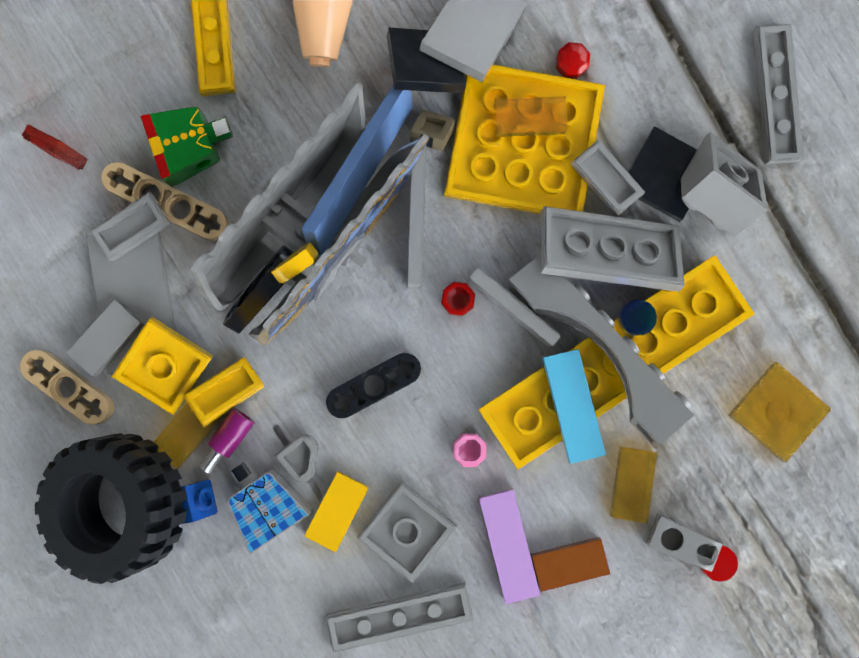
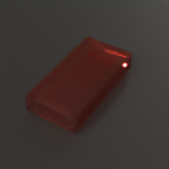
M27 124L22 133L23 139L47 154L78 170H83L88 159L62 141Z

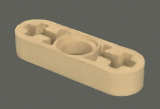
M33 350L26 353L21 359L20 371L23 377L84 423L101 424L112 417L114 403L111 397L51 352ZM44 360L42 366L49 372H55L56 374L51 377L47 373H35L37 366L34 364V361ZM66 377L72 378L76 384L74 394L68 398L64 397L59 391V384ZM83 397L90 402L100 401L101 403L98 408L102 413L91 416V406L85 402H78L77 405L75 403Z

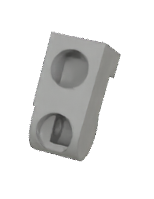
M660 514L656 515L646 541L648 547L711 572L723 545Z

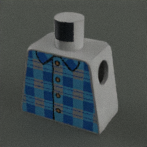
M248 459L230 471L241 490L228 498L227 503L250 554L307 517L313 511L304 498L275 468L260 477Z

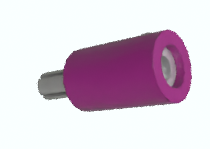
M233 408L208 442L212 450L202 462L200 468L204 472L210 473L222 456L230 458L255 422L240 410Z

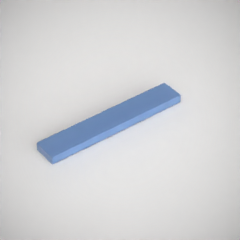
M393 84L303 225L302 232L306 244L308 242L312 243L319 253L318 257L330 246L412 111L413 102L410 90H394Z

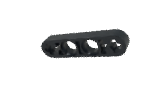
M283 245L235 301L224 319L223 325L238 334L241 333L285 283H279L271 271L294 253L293 250Z

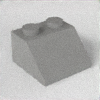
M709 132L681 178L682 200L691 210H698L707 216L717 229H725L735 237L768 210L762 170L713 133Z

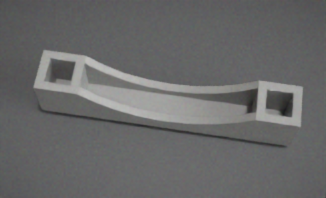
M541 253L509 279L510 291L535 314L572 326L587 335L605 352L614 364L623 382L629 405L630 423L654 449H657L695 416L690 411L692 406L687 398L679 391L673 393L664 383L666 378L654 364L650 363L647 365L638 355L640 350L637 345L627 336L622 338L613 329L615 324L610 316L601 309L597 312L588 302L590 300L588 293L579 284L572 285L563 276L541 274Z

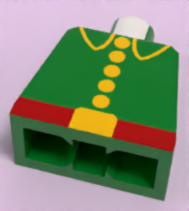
M187 107L140 116L161 179L171 187L217 164L220 161V156L215 143L233 138V133L226 117L208 123L205 115L198 107Z

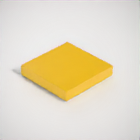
M152 316L111 377L174 415L184 400L183 395L191 390L214 355Z

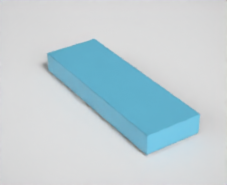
M579 349L542 358L568 462L573 464L605 456L606 453Z

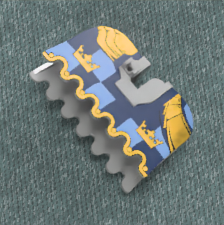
M356 83L349 91L337 112L332 111L327 115L314 138H307L301 144L292 162L287 167L285 165L282 166L275 173L270 183L267 182L265 184L264 193L262 195L257 194L252 198L240 220L236 224L231 223L224 229L213 250L209 254L201 255L191 266L190 271L195 278L200 296L217 311L224 310L233 303L276 254L261 242L268 231L294 251L306 244L302 232L303 225L365 130V108L362 91L363 85L361 83ZM426 134L420 139L404 145L385 162L369 185L362 191L328 249L312 264L314 267L306 277L300 272L286 282L292 288L271 314L258 327L252 329L248 334L250 337L265 346L287 327L312 300L316 301L335 278L340 265L346 266L350 260H353L360 267L365 265L367 259L358 253V249L365 248L372 255L376 251L378 246L366 238V236L384 215L406 183L429 140Z

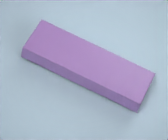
M513 488L478 497L505 604L540 596Z

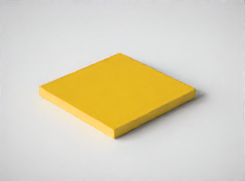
M494 64L483 82L466 75V87L462 96L444 197L540 214L544 206L583 212L588 184L574 170L571 163L596 141L605 85Z

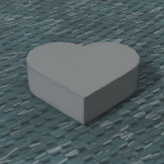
M301 435L286 445L274 457L294 481L306 482L316 472L314 458L319 450L318 443L312 436Z

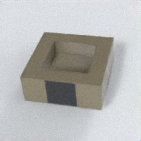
M422 109L410 131V142L416 141L426 134L429 137L426 147L443 151L454 130L455 119Z

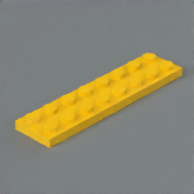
M716 255L708 258L684 274L685 286L680 292L661 289L613 320L615 324L613 329L622 338L624 336L629 337L639 348L640 353L638 355L647 365L650 363L654 364L663 374L755 314ZM587 337L566 352L579 349L596 418L627 399L623 382L614 364L605 352ZM544 366L478 409L517 470L563 441Z

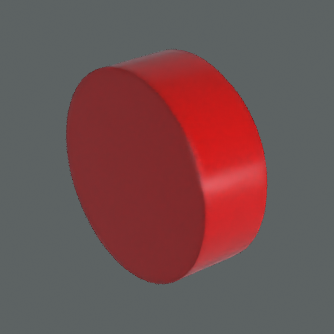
M722 545L713 571L700 569L711 580L724 582L735 575L738 568V560L730 548Z

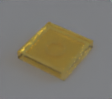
M774 362L728 416L781 462H787L831 411V408L778 362Z

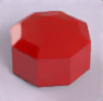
M568 42L558 51L556 69L563 77L578 79L588 70L590 52L582 43Z
M453 282L443 289L441 305L449 315L463 317L474 308L475 293L467 283Z

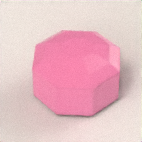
M462 433L453 442V457L462 467H477L486 458V443L476 433Z

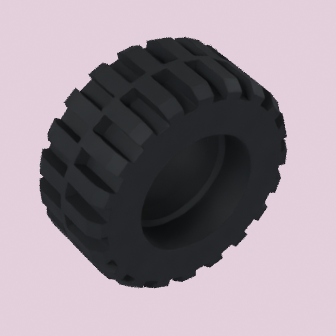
M122 433L111 434L73 443L69 448H64L56 454L53 462H49L42 474L45 480L39 482L36 494L40 495L39 501L35 503V515L39 514L40 524L36 526L39 535L43 534L46 540L44 547L48 554H54L57 557L55 562L62 569L67 570L70 568L71 575L81 580L87 579L91 583H114L157 564L159 560L165 558L173 550V544L179 541L183 528L179 527V525L186 520L187 509L183 508V501L187 500L186 491L180 487L179 480L182 477L179 470H173L170 465L172 459L165 451L159 453L157 451L159 449L157 444L149 439L143 440L140 435L131 433L125 435ZM104 477L117 488L124 502L126 521L122 535L110 528L100 510L99 490Z

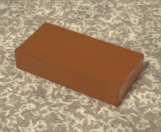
M600 537L531 554L541 592L610 575Z

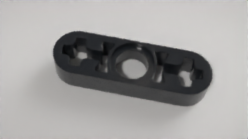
M400 353L332 389L326 398V407L329 413L336 418L350 417L414 383L421 373L420 362L410 353ZM404 359L406 363L413 362L415 368L411 370L412 377L406 379L404 375H400L393 380L398 385L391 389L389 378L382 372V369L388 366L389 372L392 373L399 368L398 362ZM377 375L384 381V390L378 396H371L364 389V382L369 376ZM357 383L358 391L366 400V403L360 405L359 398L348 404L349 411L345 412L342 408L335 409L334 403L338 401L336 395L340 392L343 396L351 395L355 392L351 385Z

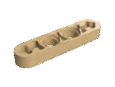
M111 163L102 172L101 180L103 186L114 195L130 203L141 198L144 189L148 186H157L159 189L157 201L170 222L208 241L217 242L224 229L230 225L227 216L218 209L124 163ZM123 174L126 179L135 183L133 190L121 183L117 184L113 177ZM179 201H187L190 204V213L184 219H177L173 215V207ZM199 214L210 221L218 217L217 222L221 225L218 231L212 229L208 234L209 228L197 221Z

